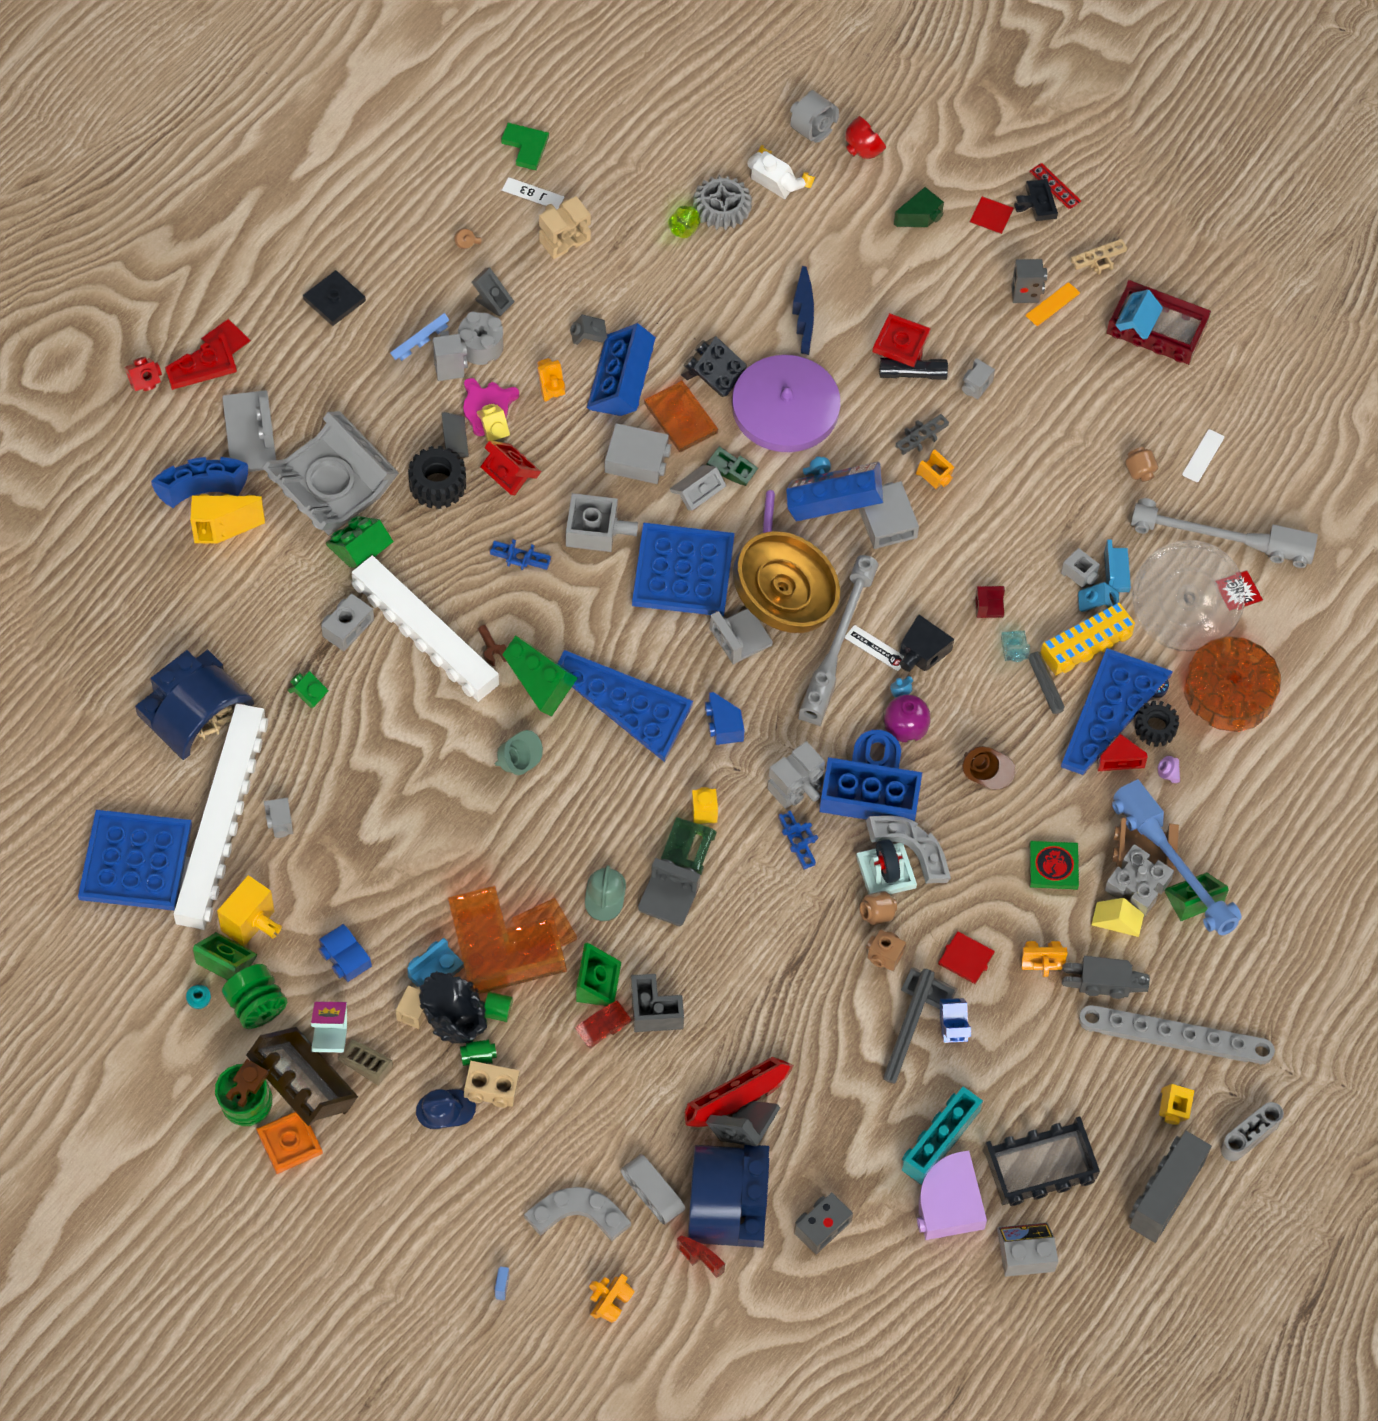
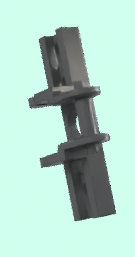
M942 414L925 425L917 420L914 427L910 429L906 427L904 429L906 437L897 442L895 447L902 451V455L918 447L917 450L920 452L923 450L920 442L928 437L929 439L933 437V442L937 441L936 434L949 426V421ZM941 420L944 421V424L942 425L936 424ZM932 426L935 427V430L933 431L930 429V427ZM921 431L922 434H926V436H920L918 432ZM906 443L909 444L907 448L902 447Z

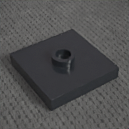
M336 270L303 294V300L332 326L366 301V297Z

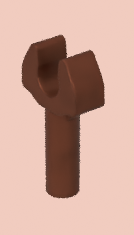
M480 626L478 631L487 646V650L484 652L485 661L495 666L493 655L499 654L502 660L506 662L502 655L506 650L505 644H495L487 626Z

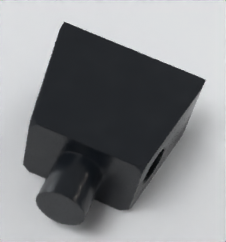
M918 615L901 643L900 654L904 656L899 662L901 668L910 672L916 665L923 671L929 670L952 651L954 638L921 615Z

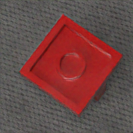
M889 313L872 352L914 367L917 360H922L923 348L930 335L931 328Z
M489 441L484 447L490 454L480 468L510 495L515 496L528 478L537 479L542 472L511 444Z

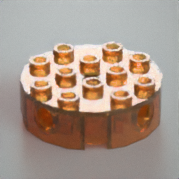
M1223 637L1209 641L1196 651L1189 663L1185 676L1184 694L1190 709L1196 716L1199 715L1203 720L1209 722L1210 726L1218 730L1239 732L1255 728L1262 723L1263 719L1269 716L1280 693L1281 674L1275 659L1262 646L1245 638Z

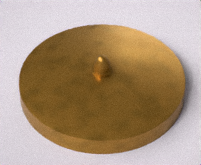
M765 532L759 534L745 544L735 559L733 580L736 591L746 608L768 626L789 633L810 632L821 627L838 606L840 585L835 569L816 546L799 536L786 532Z

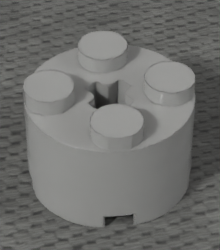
M814 90L809 91L800 102L796 101L790 109L792 113L791 127L815 143L821 142L832 132L830 127L833 122L837 123L839 118L838 107Z
M474 311L468 313L458 328L461 342L466 343L467 361L476 365L488 364V361L493 359L495 361L501 356L504 347L501 320L488 313Z

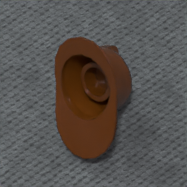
M985 746L974 747L969 752H965L962 764L963 772L971 781L997 790L1008 786L1014 779L1016 773L1015 765L1005 754Z

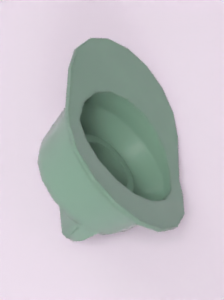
M524 730L500 745L497 751L498 760L494 763L495 766H501L504 771L515 775L526 773L535 767L542 758L543 747L541 740L533 731Z
M608 865L595 871L590 876L586 889L585 908L592 918L599 921H609L616 918L621 912L624 903L626 881L621 873L611 869Z

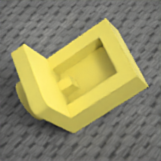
M489 404L482 407V410L477 411L488 442L510 435L504 411L498 405Z

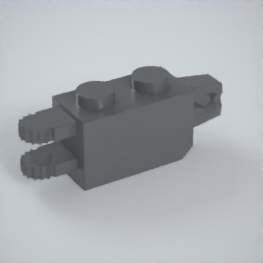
M1084 956L1082 964H1063L1062 970L1064 972L1079 974L1080 977H1063L1062 985L1079 988V992L1086 993L1089 996L1109 995L1112 998L1121 999L1128 997L1129 993L1148 992L1150 975L1132 971L1133 965L1128 960Z

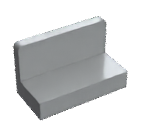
M702 465L671 487L670 491L674 494H679L687 510L692 511L725 488L726 484L717 467Z

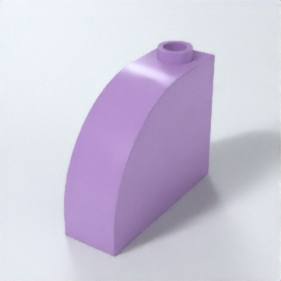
M969 1151L958 1152L944 1157L930 1169L923 1181L918 1204L920 1217H917L919 1232H924L925 1240L985 1229L987 1219Z

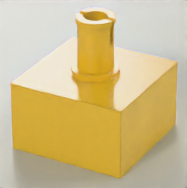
M249 875L217 910L221 932L243 947L246 946L259 929L274 939L277 937L274 933L279 934L282 928L280 924L270 919L271 915L275 912L271 890Z

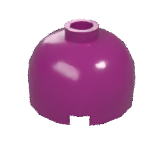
M904 694L895 697L889 702L884 712L886 731L900 742H908V740L914 739L915 741L920 740L927 734L930 727V710L921 698L914 695Z

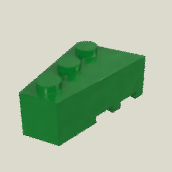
M516 635L502 654L538 709L552 717L578 677Z

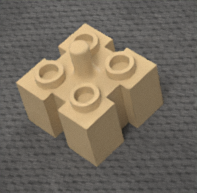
M577 196L563 201L557 210L552 204H548L545 207V211L539 215V226L541 227L539 241L553 259L567 253L570 247L575 246L577 248L591 240V230L588 227L591 225V214Z

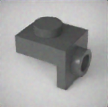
M581 314L571 325L570 333L573 344L578 345L583 339L601 343L607 339L605 320Z

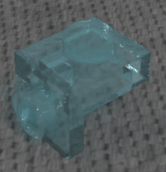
M1025 630L1002 632L1001 641L1005 661L1020 662L1028 659L1030 645L1027 644Z

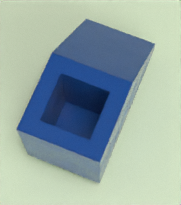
M709 693V701L705 702L706 716H711L712 721L708 724L710 737L714 736L716 745L744 742L745 729L741 710L716 693Z

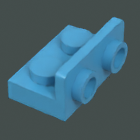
M443 938L439 942H433L428 947L427 952L421 957L417 956L410 961L407 968L408 978L417 987H420L424 984V979L430 977L431 973L438 971L444 974L451 973L454 976L464 968V963L448 947V941Z

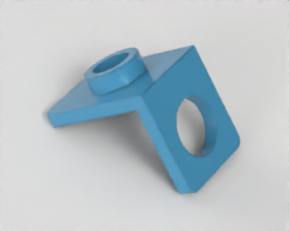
M1105 582L1078 592L1079 610L1081 612L1102 605H1106L1109 608L1119 603V593ZM1110 593L1113 596L1114 604L1110 600Z

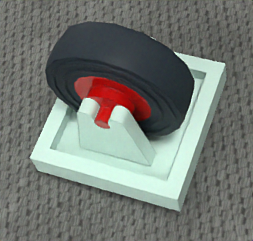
M885 839L876 843V849L857 853L856 858L868 894L880 891L894 894L916 888L917 883L904 844H893L891 840Z

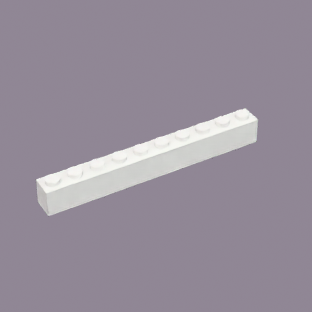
M236 703L174 911L177 925L204 930L206 923L212 919L213 908L211 905L213 900H217L219 895L218 881L219 878L223 879L225 874V857L229 858L231 854L232 844L230 840L232 836H236L238 829L237 816L243 813L244 801L242 799L244 794L249 792V775L255 771L256 760L254 758L256 752L260 753L262 747L261 734L266 732L268 727V718H265L263 708Z

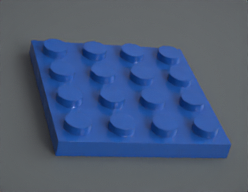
M643 523L632 606L712 615L719 611L722 617H724L735 533Z
M96 810L78 894L79 900L175 911L192 821Z

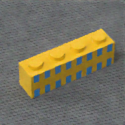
M1119 602L1044 642L1040 653L1055 676L1062 672L1067 673L1078 663L1088 662L1095 654L1101 651L1105 652L1106 648L1111 649L1119 641L1124 642L1132 636L1135 622Z

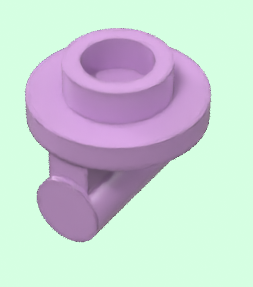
M1172 756L1164 757L1158 764L1159 776L1163 779L1171 780L1172 783H1179V759Z

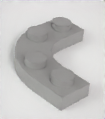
M899 816L868 817L866 824L871 842L889 839L892 842H899L910 847L920 861L926 884L947 883L951 879L940 844L931 833L928 835L919 828L917 822Z
M580 1187L566 1188L553 1192L524 1214V1218L540 1236L558 1221L572 1215L588 1217L597 1224L611 1241L631 1227L629 1219L609 1198L597 1191Z

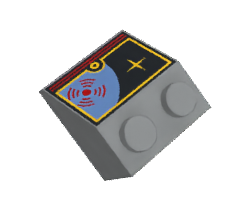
M1048 1222L997 1228L1005 1277L1055 1272L1058 1256L1055 1238Z

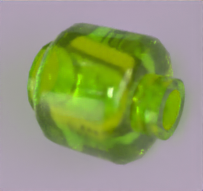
M680 206L668 220V226L672 234L680 238L690 237L701 223L698 211L691 206Z

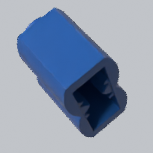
M344 924L319 939L321 947L318 950L326 961L330 959L334 964L332 969L339 979L343 977L349 982L372 967L368 954Z

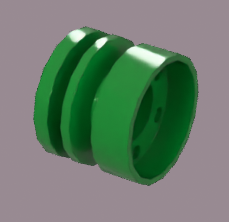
M255 964L237 972L222 988L224 998L229 1006L235 1009V1015L239 1018L242 1027L245 1029H254L272 1021L285 1009L288 1003L286 996L281 992V988L274 984V977L264 964Z
M236 1064L228 1067L219 1075L215 1084V1096L222 1112L231 1123L239 1126H253L268 1116L273 1105V1095L265 1079L256 1095L249 1092L247 1103L243 1108L238 1105L241 1095L237 1094L233 1097L232 1101L228 1100L226 1095L230 1089L237 1086L233 1079L243 1065Z

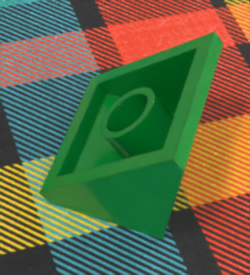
M1207 872L1196 876L1215 902H1225L1229 891L1226 884ZM1187 881L1165 889V894L1180 922L1204 913L1208 909Z
M217 932L198 942L193 947L196 964L227 981L237 972L251 966L257 957V954Z
M584 943L576 987V1002L613 1007L622 962L590 943Z

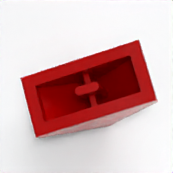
M1120 734L1100 756L1097 769L1098 771L1145 768L1148 755L1144 750Z

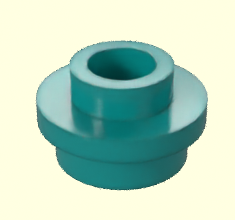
M203 985L192 986L186 993L187 1003L195 1009L206 1007L211 1000L209 989ZM198 993L203 994L199 999L195 998L194 995Z

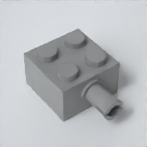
M572 493L566 528V547L612 552L614 536L616 534L637 536L638 522L618 520V499Z

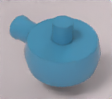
M817 456L810 462V467L803 468V473L805 476L811 473L814 475L828 473L831 469V463L828 458Z
M907 676L906 679L897 678L890 686L892 695L898 697L910 694L912 692L911 683L913 678Z

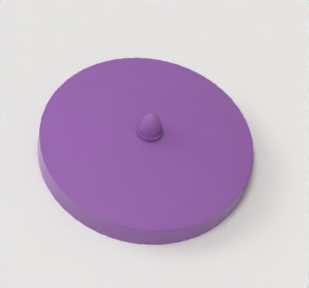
M776 355L755 362L740 375L733 391L732 411L739 429L755 444L778 452H797L816 446L833 431L839 418L840 393L832 376L817 363L794 355Z

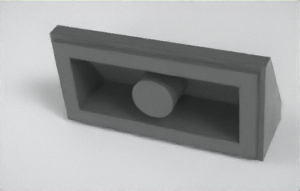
M442 412L445 450L450 448L453 449V454L457 452L460 457H469L465 418Z
M911 968L901 991L913 996L922 971L917 968ZM934 977L925 1002L940 1009V999H952L957 988Z

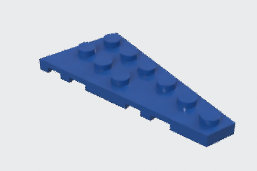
M1106 648L1062 761L1061 768L1084 775L1139 713L1140 708L1144 707V704L1148 703L1157 690L1172 676L1173 671Z
M564 650L558 664L578 677L572 688L665 762L693 706V701Z

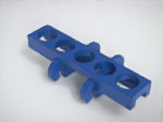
M514 539L510 545L497 541L493 542L490 555L505 558L506 562H508V567L511 564L521 566V570H524L527 565L546 570L549 567L551 556L534 552L535 545L531 544L529 551L515 548L516 540ZM500 547L503 551L495 550V548ZM523 553L525 556L523 559H518L516 557L517 554ZM545 559L547 563L539 562V560Z
M791 811L784 815L780 814L779 820L784 828L782 833L784 836L787 835L792 845L790 850L796 853L803 870L815 866L816 861L808 847V844L815 843L818 839V836L813 835L810 829L812 823L800 825L796 822ZM784 818H790L791 824H786ZM806 831L808 838L803 839L801 832ZM798 837L802 842L795 844L792 840ZM805 849L806 853L801 854L800 850ZM803 858H810L811 863L806 864Z

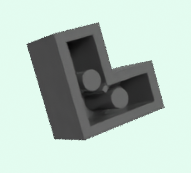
M656 974L631 975L634 1032L683 1030L684 1009L682 995L658 996Z

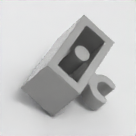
M449 331L439 332L440 337L433 338L434 365L437 380L463 378L464 368H468L466 343L461 342L460 334L449 335Z

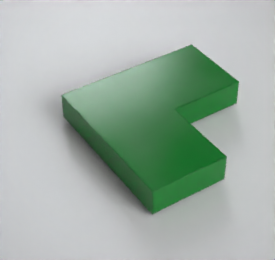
M507 123L501 143L520 148L516 159V166L537 171L549 139V132Z

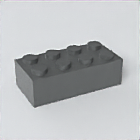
M1186 1130L1181 1138L1176 1136L1170 1146L1169 1153L1163 1157L1158 1165L1155 1176H1151L1143 1195L1138 1197L1129 1216L1133 1219L1130 1225L1132 1230L1154 1243L1158 1241L1204 1166L1212 1145Z

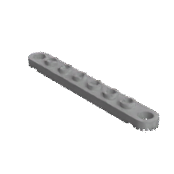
M1086 1006L1082 1009L1079 1016L1081 1027L1085 1028L1086 1031L1089 1030V1032L1094 1031L1104 1035L1243 1062L1265 1065L1272 1060L1275 1053L1273 1044L1264 1038L1099 1006ZM1089 1013H1094V1015L1098 1016L1099 1020L1096 1023H1089L1085 1016ZM1259 1046L1266 1047L1268 1055L1264 1057L1259 1056L1255 1049Z

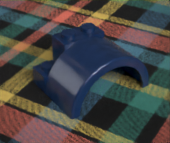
M208 649L197 658L186 650L151 677L153 692L138 703L135 708L137 715L182 760H185L191 755V746L197 734L214 715L236 703L253 706L254 700L224 671L223 664Z
M709 1145L694 1146L688 1228L689 1243L763 1248L768 1196L769 1146L744 1145V1148ZM740 1216L745 1217L743 1224H740Z

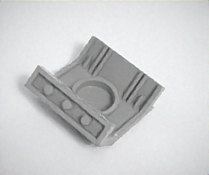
M340 411L327 412L323 418L326 425L320 433L284 460L267 461L263 466V469L268 473V477L283 489V493L297 504V508L312 520V524L316 528L324 530L328 536L380 499L399 474Z

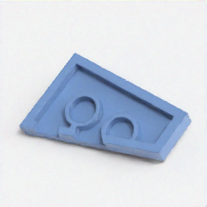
M445 313L390 352L395 360L400 358L403 361L412 354L411 348L416 345L419 348L430 341L428 336L433 332L439 334V332L448 328L446 323L449 321V318Z

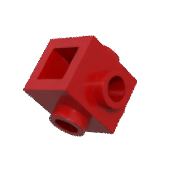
M141 357L133 361L134 364L124 367L131 388L135 392L141 389L143 391L156 388V384L161 383L159 378L162 375L158 362L154 363L150 358Z

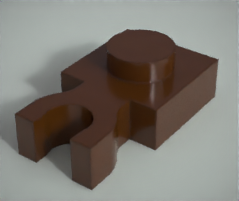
M246 1059L233 1079L237 1086L229 1090L226 1095L227 1099L232 1101L235 1095H241L238 1105L243 1108L247 1103L249 1092L256 1095L269 1072Z

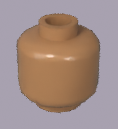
M1140 447L1127 454L1128 458L1125 464L1132 479H1141L1142 482H1146L1155 477L1153 473L1158 470L1159 466L1151 450Z
M885 891L868 894L860 903L861 917L871 925L890 922L897 911L896 900Z

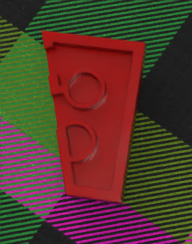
M224 332L217 335V339L209 344L208 342L202 344L200 349L194 353L186 354L165 367L172 390L237 372Z

